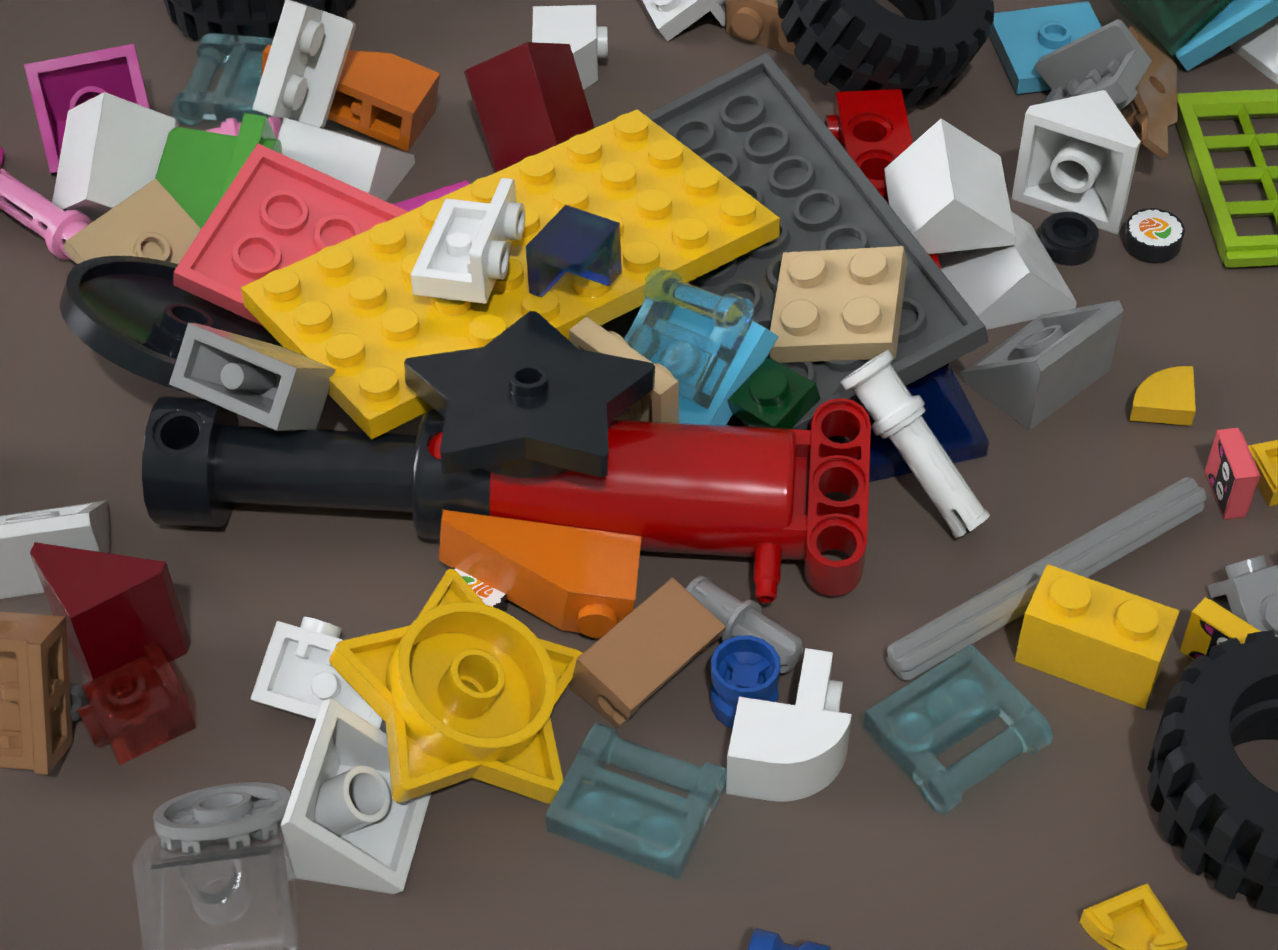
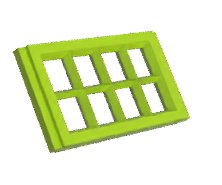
M1278 89L1177 93L1178 122L1176 126L1221 263L1225 264L1226 268L1278 265V235L1238 236L1232 218L1274 216L1278 226V194L1273 183L1278 182V166H1267L1262 150L1278 149V133L1255 134L1250 120L1252 118L1278 117ZM1239 119L1244 134L1204 136L1199 121ZM1251 150L1256 167L1215 168L1209 152ZM1262 183L1268 200L1226 202L1221 185Z

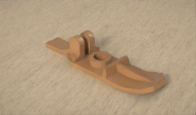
M1131 25L1128 29L1151 58L1152 62L1136 87L1138 91L1136 97L1121 113L1131 128L1136 125L1133 131L1141 141L1140 145H1144L1160 159H1163L1168 155V128L1178 122L1177 65L1170 55L1156 42Z

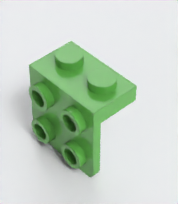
M244 113L238 136L176 127L168 134L155 178L202 229L257 143L282 154V145L280 140L276 139L267 116Z

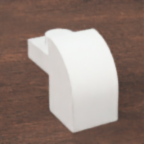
M805 648L795 705L739 697L727 755L726 794L776 802L795 801L820 792L838 776L843 768L848 752L852 714L839 712L843 682L830 680L833 652Z

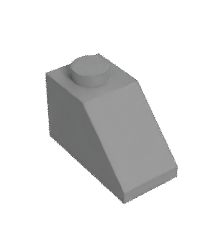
M188 323L169 384L276 431L316 430L330 388L329 378L335 373L336 369L278 345L197 323Z

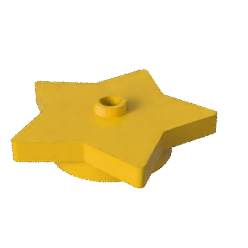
M448 569L422 611L411 625L337 642L329 658L330 664L386 722L391 791L393 800L397 803L411 800L470 778L547 804H552L564 790V780L550 715L554 705L573 678L576 660L583 652L537 638L528 627L515 617L498 608L486 605L454 569Z

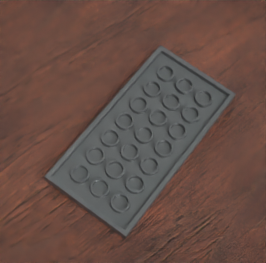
M768 52L646 115L780 218V234L778 238L662 295L661 297L671 313L686 288L690 287L770 330L783 252L904 246L908 264L896 358L891 362L892 367L904 385L907 386L989 342L984 323ZM871 359L780 363L815 382L821 398L793 429L811 430L814 412L821 404L830 399L845 398L853 400L865 408L853 389L845 390L840 382ZM742 421L745 426H747V427H753V426L749 425L748 423Z

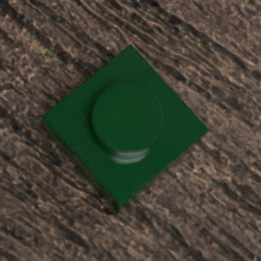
M768 357L727 401L732 414L753 427L793 429L821 398L815 382Z

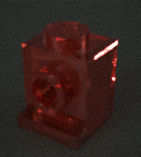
M156 641L143 647L146 655L81 685L88 704L77 709L83 726L94 746L107 741L119 765L196 728L184 689Z

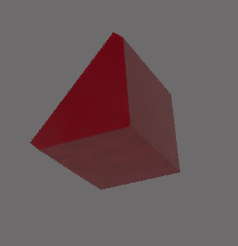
M526 42L468 68L464 72L494 173L521 162L526 157L536 155L561 144L575 135L583 134L595 128L570 44Z
M34 543L30 555L53 615L66 616L67 645L100 698L187 654L191 641L166 562Z

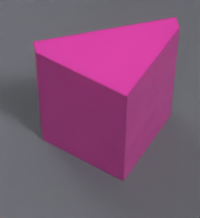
M135 44L24 64L50 174H55L58 171L69 110L103 92L150 109Z

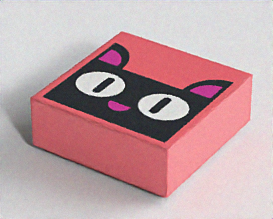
M1239 428L1217 430L1205 468V474L1223 519L1246 517L1260 474L1244 435L1240 432Z

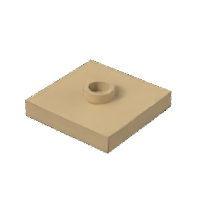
M155 178L67 239L63 249L77 264L103 256H136L179 264L201 228Z

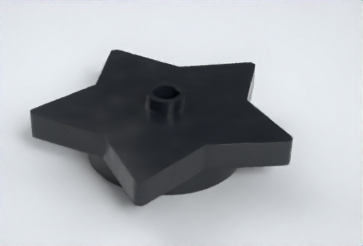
M530 311L484 347L411 357L404 361L406 385L445 418L440 445L441 472L444 474H454L481 468L495 474L516 478L548 477L570 470L596 477H605L608 475L609 460L608 423L651 392L655 385V365L653 363L578 349L536 311Z

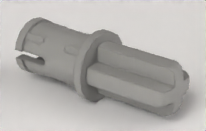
M706 575L696 577L686 587V590L726 626L722 642L732 637L743 635L764 639L775 648L780 657V673L791 672L796 663L802 659L805 650L801 639L763 615L761 606L756 601L746 600L743 602L715 584Z

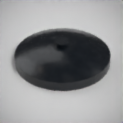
M103 256L85 260L77 264L69 272L60 299V311L66 324L92 350L133 374L182 392L186 391L169 383L188 323L205 325L283 347L264 326L174 286L173 272L178 264L163 260L136 256Z

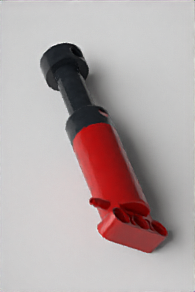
M164 396L159 397L152 407L145 430L142 451L143 496L148 515L156 524L221 527L227 523L235 502L402 511L413 513L414 526L420 537L440 540L443 510L642 536L640 551L755 557L753 580L756 584L755 596L763 603L773 602L777 598V586L780 583L781 559L804 560L805 578L810 586L819 593L829 596L845 595L854 590L861 581L864 569L868 536L871 423L869 414L863 406L845 398L830 399L821 404L814 412L811 430L612 420L608 423L609 460L608 475L605 477H596L570 470L548 477L516 478L495 474L481 468L454 474H444L441 472L440 445L445 418L436 410L426 412L423 415L417 435L384 433L371 439L365 432L334 430L276 431L269 427L240 426L237 413L202 398ZM839 435L847 437L851 441L840 444L832 442L827 438ZM829 492H841L848 495L850 499L834 501L824 495ZM836 549L846 553L849 558L842 561H833L825 558L821 553L826 550Z

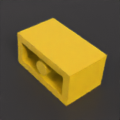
M1047 564L1024 614L1015 662L1146 709L1165 660L1180 610Z

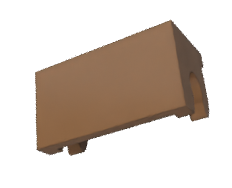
M672 577L577 658L570 689L578 697L582 696L601 716L619 728L658 689L699 653H704L723 636L726 626Z
M0 612V767L34 770V774L48 775L73 744L66 616Z

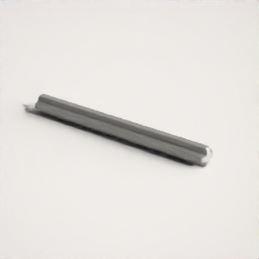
M1185 477L890 644L887 648L888 656L886 657L889 668L902 681L915 678L1025 614L1047 564L1087 578L1202 512L1205 507L1204 501L1207 499L1205 489L1199 487L1193 478Z

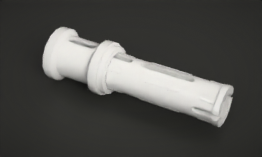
M888 349L841 380L840 383L845 390L853 389L874 420L871 429L875 435H880L882 439L890 438L952 530V535L955 538L961 537L966 533V528L969 531L975 529L987 520L990 514L987 509L983 508L921 416L926 411L923 407L925 403L920 395L912 396L891 365L894 356Z

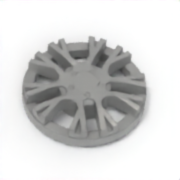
M262 782L232 783L195 790L177 796L160 805L153 813L154 829L157 837L161 839V846L171 851L182 847V852L184 853L191 851L201 853L210 843L217 839L229 840L230 850L236 849V844L245 847L250 845V837L264 841L269 839V836L279 834L278 825L282 823L291 793L283 786Z

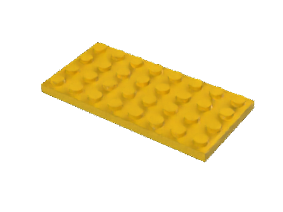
M636 109L583 134L575 135L569 140L541 153L526 157L521 162L492 175L477 179L472 184L443 197L428 201L422 206L394 219L379 223L371 229L336 245L323 248L318 253L287 267L272 271L266 276L240 288L245 308L284 348L336 369L335 373L329 378L330 388L328 394L371 439H374L434 409L406 385L404 361L407 358L484 347L530 311L539 313L569 340V329L586 317L601 326L778 238L780 234V218ZM501 178L514 179L516 201L525 205L524 231L519 241H512L509 248L510 256L507 274L503 280L496 279L487 303L445 300L437 297L413 295L410 274L445 199L491 203Z

